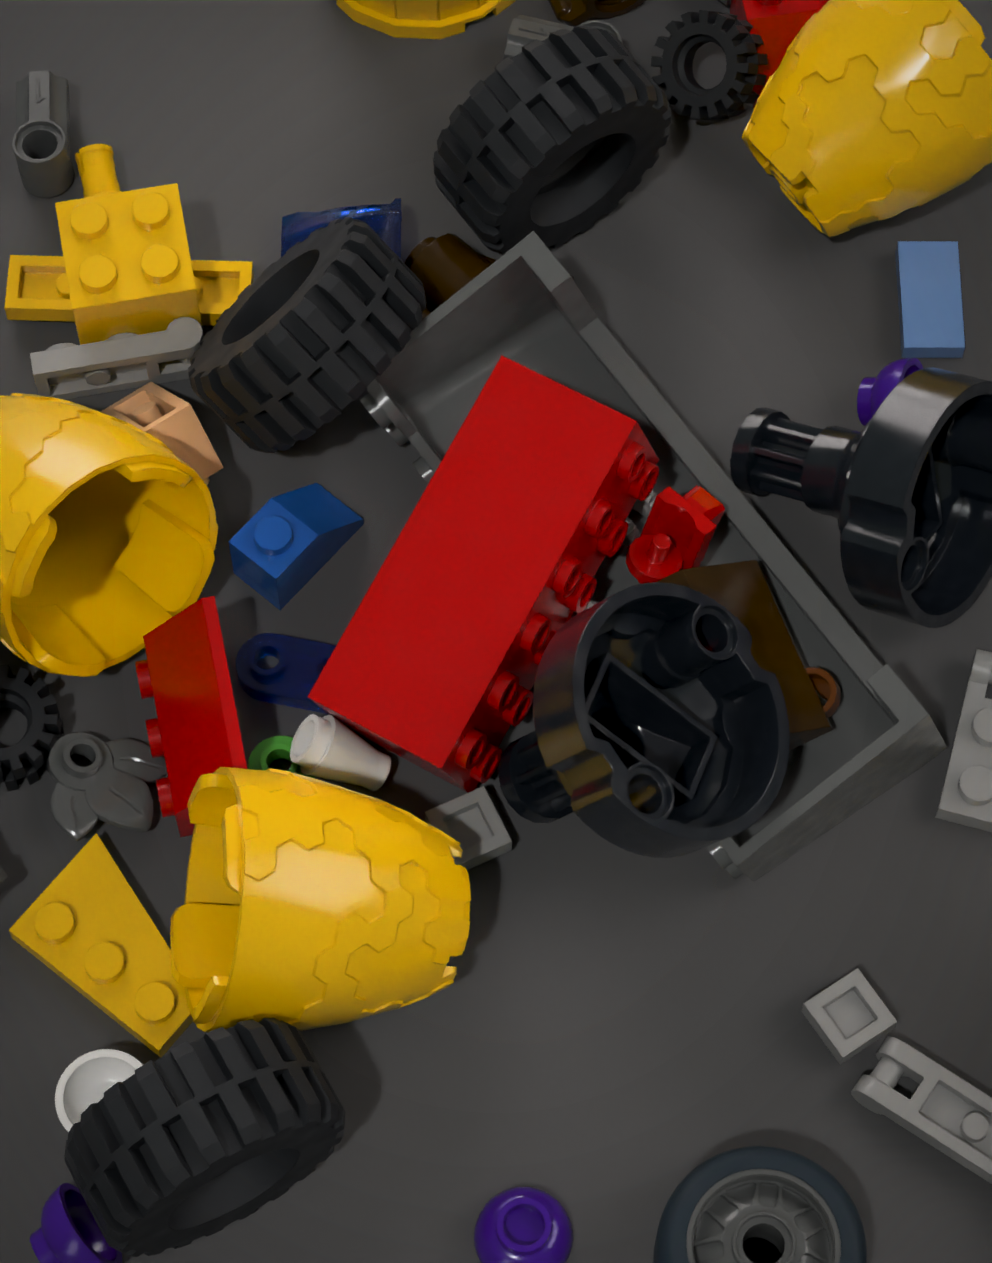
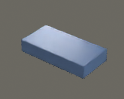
M898 241L895 258L901 357L962 358L965 350L958 241Z

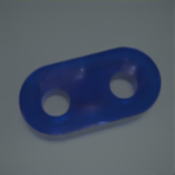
M273 633L256 635L242 645L236 657V670L240 686L250 697L259 701L326 713L307 696L336 645ZM265 656H273L279 660L278 664L271 669H262L256 665L259 659Z

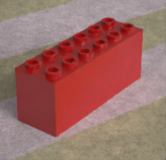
M501 355L307 697L350 730L467 793L475 790L478 782H487L499 764L502 750L498 747L510 725H519L531 707L533 692L530 690L535 682L537 669L547 645L574 612L580 613L587 607L595 592L597 580L594 578V575L605 556L612 557L616 554L625 539L628 530V523L625 522L636 500L644 501L656 484L659 475V467L657 466L659 458L639 423L610 407Z

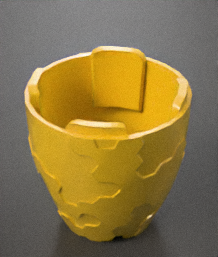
M829 0L817 14L814 13L786 49L778 69L769 77L757 99L751 118L743 131L742 139L765 172L775 177L781 185V191L814 228L828 237L842 234L850 229L878 220L892 218L913 207H921L969 181L983 167L992 163V59L981 47L985 40L982 27L959 0Z
M11 393V396L0 395V641L23 661H27L29 664L48 673L80 677L96 676L104 669L129 659L145 648L144 635L198 600L215 561L214 550L216 549L219 526L216 522L214 504L209 487L196 471L175 456L174 452L163 442L148 432H144L126 421L72 401L21 393Z
M219 767L214 773L203 774L199 777L187 803L190 823L195 824L187 868L185 901L183 905L175 909L171 916L170 926L172 976L177 984L185 987L187 1006L197 1028L204 1032H210L221 1027L224 1029L234 1027L238 1022L253 1019L259 1022L263 1018H275L296 1027L300 1031L348 1023L398 1009L425 999L454 983L457 967L446 965L450 957H457L463 954L470 927L471 890L469 874L466 868L462 865H456L454 862V858H462L463 851L460 847V842L410 812L381 799L290 771L272 768L255 770Z

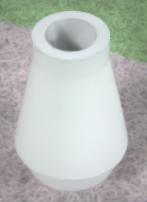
M311 714L305 718L297 729L290 748L291 761L300 765L301 772L304 775L359 785L372 791L378 790L383 785L391 767L390 756L376 750L332 715H326L321 718Z

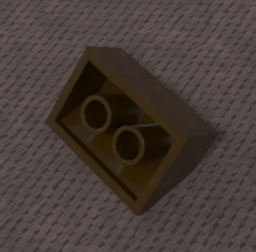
M757 560L682 569L657 581L686 586L703 593L729 610L750 631L752 636L751 655L761 669L775 673L783 693L789 721V751L833 730Z

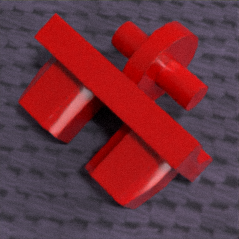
M696 485L683 497L670 486L665 488L656 496L640 537L636 538L629 546L626 555V565L629 572L642 584L657 582L682 569L699 567L708 550L717 524L720 522L725 511L723 504L701 486Z

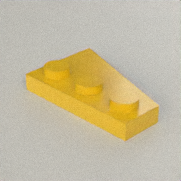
M96 833L12 925L9 933L13 940L161 1058L193 1022L190 1009L187 1006L185 987L177 984L172 976L171 949Z

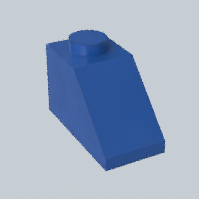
M318 483L272 497L228 541L233 572L281 611L364 525L363 518Z

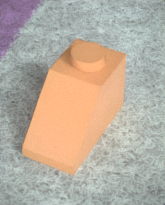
M153 382L147 383L100 411L126 421L163 442L174 452L175 456L194 469L206 485L210 481L209 476L224 468L191 404Z

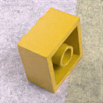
M177 183L55 203L71 308L80 345L105 341L119 333L141 335L165 331L168 325L179 317L193 318L202 326Z

